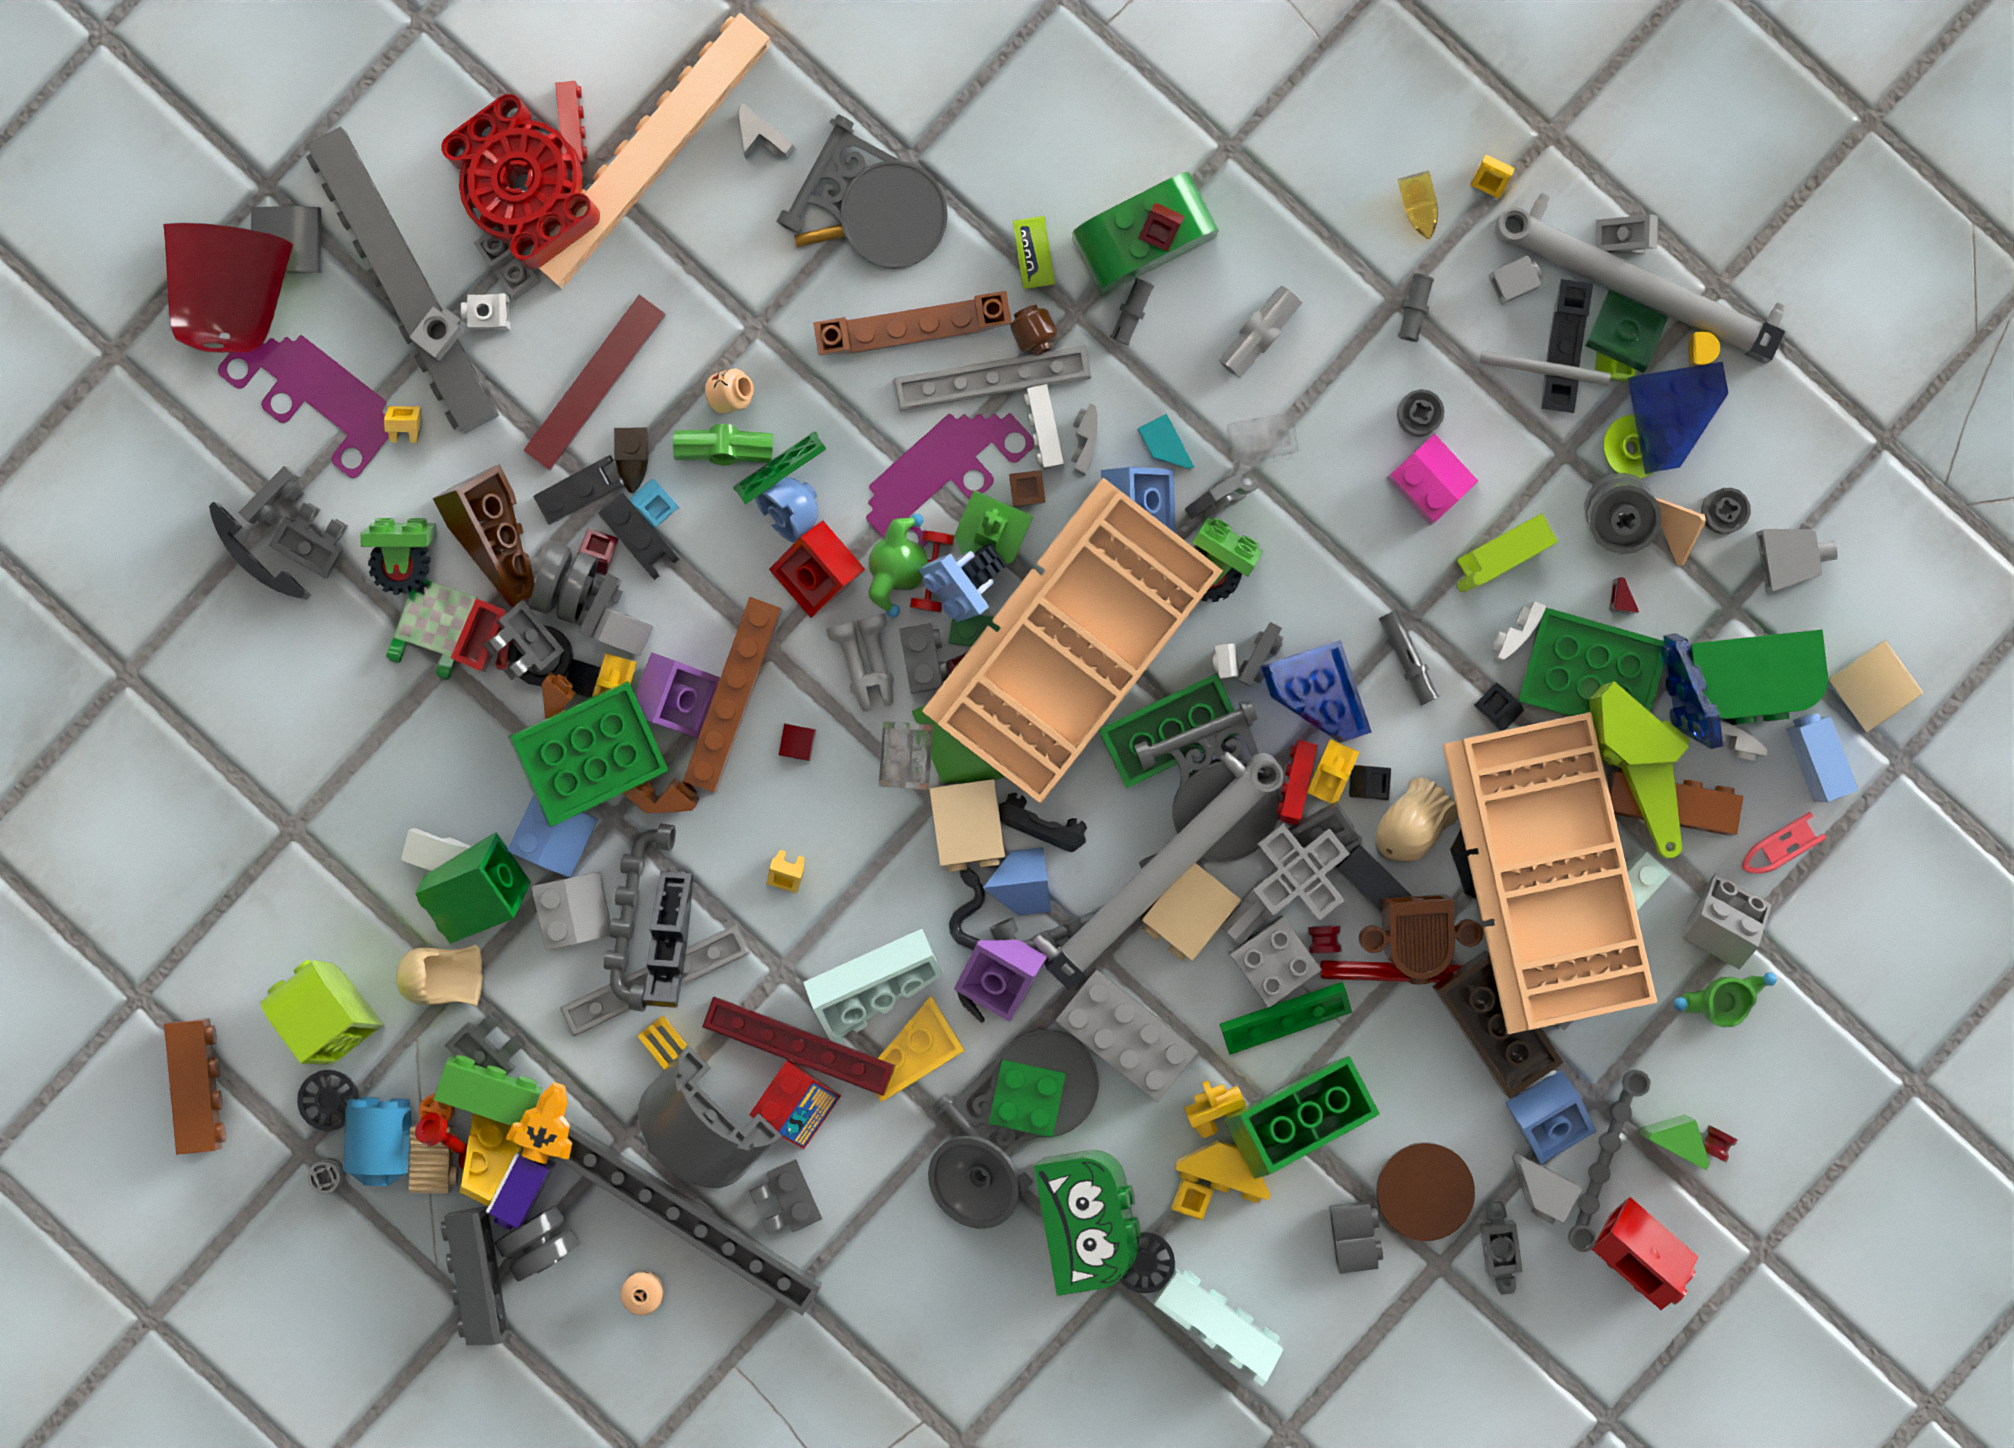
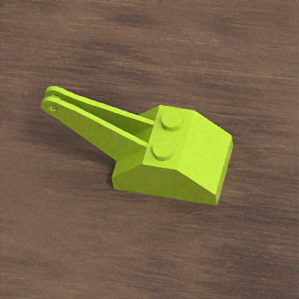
M1615 681L1603 684L1589 699L1590 712L1602 762L1609 767H1612L1613 764L1621 767L1652 837L1657 853L1663 858L1677 857L1682 850L1673 762H1677L1689 746ZM1668 842L1672 844V849L1670 851L1666 849V844Z

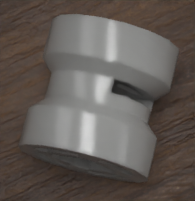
M332 1158L323 1159L309 1170L308 1183L312 1190L317 1193H331L343 1184L346 1172L343 1171V1165L338 1160Z

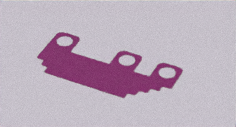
M303 335L298 336L295 341L288 337H285L282 342L269 338L266 343H262L258 349L252 352L229 353L218 367V373L237 389L244 388L260 367L278 380L262 400L261 406L264 411L280 423L288 422L305 401L348 434L332 455L331 460L338 469L351 478H356L361 474L389 438L388 432H385L384 429L386 414L382 412V409L387 404L386 400ZM234 359H242L248 365V373L242 379H233L228 374V364ZM277 393L289 395L292 400V406L288 412L280 414L272 409L271 400ZM356 448L360 451L362 461L358 467L351 469L342 464L341 455L345 449Z
M949 413L869 485V489L874 493V496L869 500L872 511L866 516V519L884 538L890 523L894 519L909 518L950 479L970 499L974 490H969L963 481L964 475L970 470H978L983 474L984 484L976 491L984 493L993 485L994 478L976 456L992 442L1008 461L1016 463L1034 448L1033 437L1011 413H1008L1002 419L996 414L991 415L988 419H985L981 414H978L973 419H969L966 414H963L960 418L956 419ZM1017 432L1025 438L1026 444L1021 452L1011 453L1006 449L1005 438L1010 433ZM912 526L909 528L917 534L918 544L925 547L927 542L921 540L923 531L919 527Z

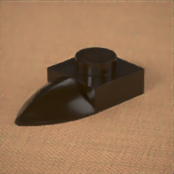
M647 427L614 428V460L616 461L619 477L625 480L626 484L624 486L630 493H635L640 487L647 471Z

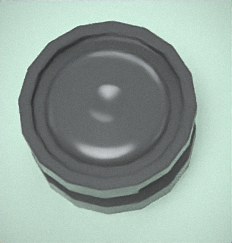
M1419 389L1412 391L1398 405V424L1403 431L1411 436L1422 437L1429 435L1443 421L1445 413L1443 402L1438 395L1430 390Z
M1721 488L1710 493L1704 499L1701 513L1705 514V526L1711 531L1718 534H1729L1741 529L1748 522L1751 514V505L1748 498L1740 490Z

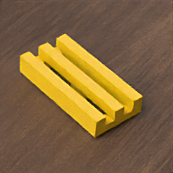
M663 1015L637 1037L665 1070L669 1062L649 1039L648 1035L652 1033L673 1060L678 1054L657 1028L662 1025L681 1050L687 1046V1043Z

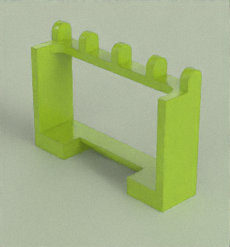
M1543 513L1457 559L1456 561L1465 575V578L1458 581L1457 589L1460 592H1466L1483 585L1558 543Z

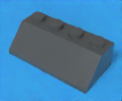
M488 1206L449 1212L444 1216L445 1221L441 1222L442 1237L444 1241H449L451 1252L446 1255L449 1273H454L456 1286H452L453 1302L455 1306H460L462 1317L457 1319L460 1338L465 1337L466 1346L501 1344L509 1335L489 1213L486 1212Z

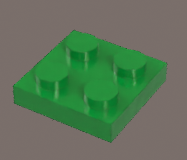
M1002 1059L988 1124L1053 1137L1066 1073Z

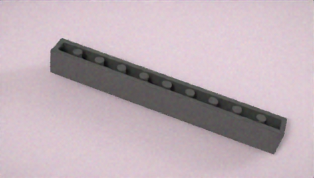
M340 126L308 143L306 146L311 154L307 155L306 158L315 173L321 171L326 183L322 184L323 190L331 202L336 200L342 211L338 212L337 215L346 230L351 228L357 239L353 241V245L362 259L368 258L372 266L368 270L369 275L377 287L383 286L388 295L383 300L392 316L398 314L403 325L399 327V330L407 344L414 343L418 354L414 355L415 360L422 372L429 371L434 380L429 385L437 400L441 401L444 399L449 411L445 412V415L453 429L459 428L466 434L498 417L499 413L459 339L454 342L439 361L409 338L432 307H435L440 312L442 308L347 132ZM443 323L435 324L431 329L432 339H441L446 334V326Z
M568 1121L570 1124L568 1138L572 1142L569 1160L558 1157L554 1158L802 1316L804 1315L821 1288L822 1282Z

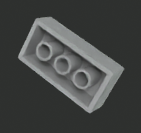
M1096 968L1055 1017L1056 1022L1157 1103L1198 1053L1194 1046Z

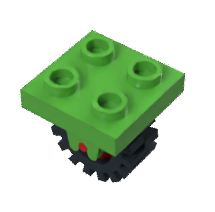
M1207 517L1192 542L1196 545L1193 548L1223 570L1201 600L1205 602L1208 599H1212V602H1218L1220 598L1224 600L1231 593L1233 594L1242 579V574L1249 577L1263 552L1258 548L1259 545L1255 540L1245 535H1242V537L1230 531L1231 527L1226 522L1218 518L1212 520Z
M377 518L375 523L369 524L360 534L361 547H375L370 554L371 558L368 560V566H371L369 574L370 577L374 576L376 586L380 584L384 587L382 591L386 593L392 591L393 595H399L403 592L408 594L422 584L430 571L429 563L431 559L430 556L427 557L428 549L426 547L436 537V523H427L426 518L407 519V523H394V518Z

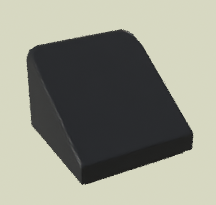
M572 659L567 680L572 684V690L575 694L589 698L593 696L601 667Z
M1497 682L1474 705L1500 731L1506 730L1524 711L1520 702Z
M1354 765L1350 774L1349 796L1353 798L1389 800L1391 768Z

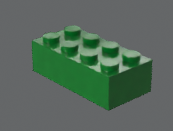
M1215 673L1100 728L1098 732L1127 789L1178 764L1175 757L1171 753H1167L1154 758L1155 766L1143 770L1134 750V745L1144 741L1147 742L1148 746L1154 745L1235 710L1218 674ZM1238 733L1229 734V735H1227V736L1222 740V743L1224 742V740H1225L1227 737H1230V736L1236 737V736H1238V735H1240V734H1238ZM1197 742L1179 748L1183 756L1190 747L1198 748L1200 753L1204 752V747Z

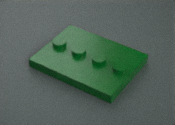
M1546 607L1539 621L1517 700L1560 714L1574 716L1590 712L1589 699L1601 685L1615 681L1651 713L1670 642Z
M625 681L508 736L546 822L550 827L669 771L629 681Z

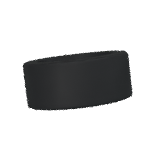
M544 625L565 650L560 654L559 664L551 672L555 676L559 674L565 677L573 659L571 643L565 634L554 627ZM511 643L509 652L510 664L522 656L513 643ZM527 670L518 678L527 684L542 686V682L548 674L538 675Z

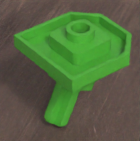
M974 490L954 536L962 555L969 551H972L974 554L978 549L992 543L1005 563L1008 564L1015 561L1034 516Z

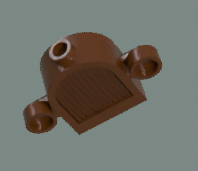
M1446 894L1382 898L1383 930L1375 925L1364 927L1359 934V943L1369 953H1379L1384 949L1389 962L1399 971L1410 977V984L1423 985L1429 984L1430 978L1439 975L1448 967L1454 955L1455 939L1464 946L1474 947L1481 942L1483 929L1480 924L1472 919H1464L1457 925H1454V899Z

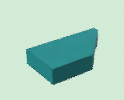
M1167 413L1138 428L1152 458L1189 470L1194 468Z

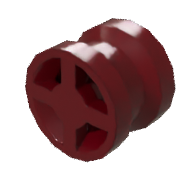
M1341 926L1308 927V934L1312 937L1309 953L1342 952V946L1338 943Z
M1708 1125L1706 1129L1707 1136L1703 1141L1706 1153L1727 1162L1729 1159L1728 1151L1730 1147L1736 1145L1738 1139Z

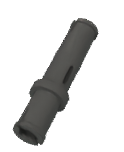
M1396 609L1380 617L1379 621H1381L1406 672L1403 676L1406 681L1410 680L1421 706L1439 698L1440 696L1437 694L1427 673L1429 668L1427 664L1423 665L1412 639L1398 614V610Z

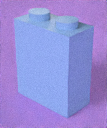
M1819 713L1794 719L1795 726L1786 729L1814 802H1830L1858 791L1859 789L1831 717H1820Z

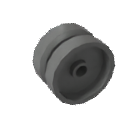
M1627 473L1609 474L1592 486L1584 502L1585 519L1597 543L1607 551L1618 554L1636 553L1647 547L1658 535L1662 523L1661 509L1648 484L1638 476Z
M554 542L550 546L537 576L531 597L530 609L549 614L557 604L558 619L576 624L592 591L599 558L581 552L572 562L571 548Z
M557 1205L536 1215L519 1228L513 1229L494 1242L502 1257H510L521 1250L525 1253L514 1260L509 1267L517 1282L551 1267L580 1244L572 1230H563L551 1237L550 1232L561 1226L565 1219Z

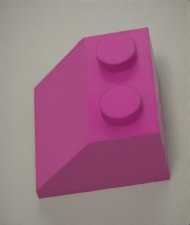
M1433 434L1387 477L1430 525L1443 516L1478 482L1474 475L1436 434Z

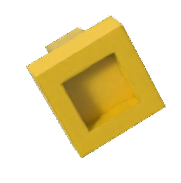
M388 406L384 418L385 432H388L390 442H398L399 432H407L410 436V443H417L422 419L421 406Z
M780 850L771 862L766 884L798 893L804 871L805 857L798 856L796 863L792 864L784 861L786 852Z

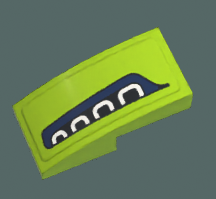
M1045 216L1012 220L1023 289L1055 284Z

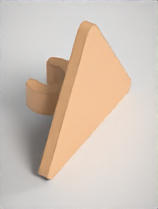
M1657 498L1656 501L1661 509V527L1675 562L1678 566L1684 565L1701 529L1705 527V514H1700L1692 509H1686Z

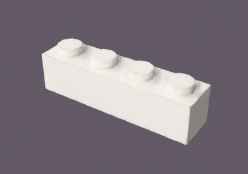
M1047 384L1027 388V394H1024L1026 406L1030 405L1032 413L1028 414L1030 426L1034 425L1036 433L1032 435L1035 446L1039 445L1040 453H1037L1038 463L1043 465L1044 469L1062 466L1064 461Z

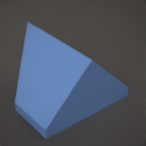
M1043 847L1011 851L984 885L983 889L1019 916L1051 912Z

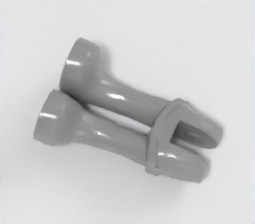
M885 613L857 620L872 671L869 674H866L854 621L826 629L828 638L838 642L844 652L852 682L849 686L850 691L855 694L863 711L872 710L870 694L867 692L866 687L879 684V694L883 699L884 706L893 704L892 684L894 678L888 672L880 641V632L887 625Z

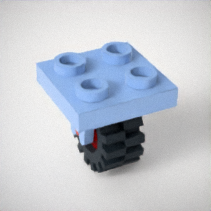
M989 543L975 551L974 554L972 551H969L956 560L951 554L928 562L919 569V572L923 576L922 581L927 589L932 593H936L942 601V609L947 616L955 619L956 622H960L980 615L989 607L980 594L994 583L991 578H994L997 573L1001 572L1006 567V563L992 543Z

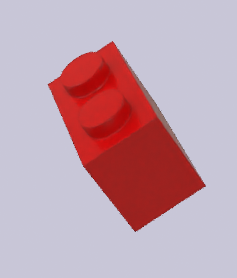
M476 598L450 658L479 671L486 672L493 654L490 655L482 645L502 630L496 621L508 611Z

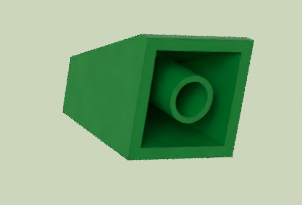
M497 832L426 874L415 892L421 907L426 909L435 922L438 931L445 936L450 944L514 919L531 884V881L511 852L507 851V846Z

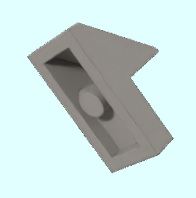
M742 103L738 110L745 158L750 155L763 139L765 142L762 146L775 157L781 154L788 159L795 150L794 144Z
M1647 214L1596 220V247L1609 253L1644 254L1646 249H1656L1658 216Z

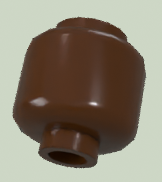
M1032 305L1013 315L1015 319L1012 321L1010 328L1022 352L1033 351L1034 355L1038 356L1052 349L1051 343L1057 338L1058 333L1047 309Z

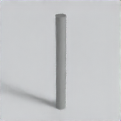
M1482 350L1480 356V363L1605 386H1609L1611 373L1484 350Z

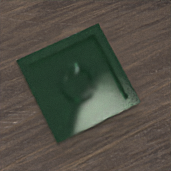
M1609 290L1603 300L1585 346L1644 373L1650 364L1668 317Z

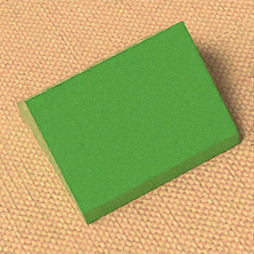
M1683 1114L1640 1127L1638 1134L1707 1171L1710 1164L1695 1119Z

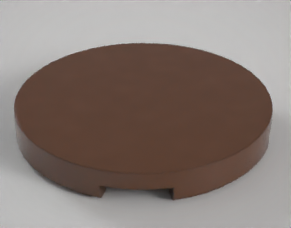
M1420 1142L1402 1148L1385 1162L1378 1176L1376 1195L1384 1218L1397 1232L1414 1240L1434 1241L1451 1235L1465 1223L1473 1208L1475 1185L1468 1166L1459 1155L1440 1144Z

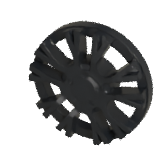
M321 1070L310 1075L302 1083L297 1097L298 1109L302 1118L310 1126L322 1131L337 1130L345 1126V1114L339 1110L340 1106L345 1108L347 1105L343 1102V1097L352 1094L353 1099H359V1091L356 1084L346 1074L336 1070ZM324 1075L327 1087L323 1088L319 1076ZM331 1076L341 1079L337 1087L331 1085ZM311 1081L318 1086V1092L315 1094L306 1090ZM347 1083L350 1089L341 1094L338 1089ZM315 1097V1102L304 1103L303 1098ZM316 1106L319 1111L312 1119L307 1114L306 1109ZM333 1112L337 1113L342 1122L332 1125L331 1114ZM322 1113L327 1114L324 1125L319 1124Z
M1141 1232V1236L1137 1237L1138 1251L1132 1265L1133 1269L1128 1270L1120 1279V1282L1131 1291L1152 1293L1163 1288L1172 1277L1175 1269V1257L1171 1246L1164 1238L1152 1232ZM1138 1238H1149V1245L1146 1248H1141ZM1155 1241H1158L1160 1243L1155 1252L1151 1251L1150 1249ZM1166 1249L1170 1259H1157V1254ZM1157 1265L1169 1266L1168 1272L1158 1269ZM1154 1272L1159 1273L1164 1278L1157 1285L1151 1279V1274ZM1131 1273L1139 1275L1135 1285L1126 1280ZM1142 1276H1148V1287H1142Z

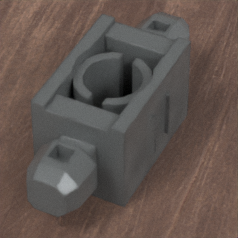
M1501 1201L1489 1202L1486 1207L1487 1219L1490 1222L1480 1224L1486 1273L1489 1276L1498 1275V1278H1495L1497 1290L1501 1295L1512 1294L1516 1289L1515 1276H1512V1273L1523 1272L1517 1225L1513 1220H1504L1507 1217V1213ZM1508 1232H1509V1237L1506 1236V1235H1504V1234H1500V1233H1508ZM1496 1234H1500L1501 1238L1509 1243V1249L1503 1255V1258L1506 1260L1505 1262H1502V1259L1494 1255L1493 1252L1494 1244L1499 1241V1237Z

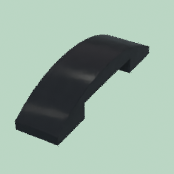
M1560 279L1546 362L1574 367L1580 366L1586 319L1589 316L1594 283ZM1544 375L1541 409L1574 413L1579 381Z
M212 502L209 505L211 518L221 541L243 569L264 585L280 593L304 600L311 596L290 573L282 571L277 577H274L234 537L243 526L221 504Z

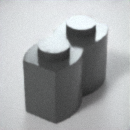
M1369 1201L1329 1206L1336 1264L1339 1274L1379 1269L1378 1260H1383V1249L1381 1240L1375 1241L1374 1228H1379L1377 1208L1371 1209Z

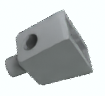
M1763 529L1756 532L1766 592L1776 591L1822 575L1821 562L1837 560L1838 557L1835 541L1818 543L1816 531L1812 529Z

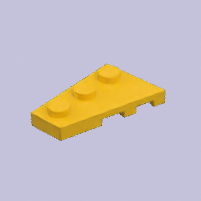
M931 995L892 1043L878 1057L896 1065L885 1096L876 1094L881 1102H884L965 1052Z
M474 1113L472 1115L459 1192L486 1206H489L515 1154L523 1148L506 1139L511 1128L510 1125Z

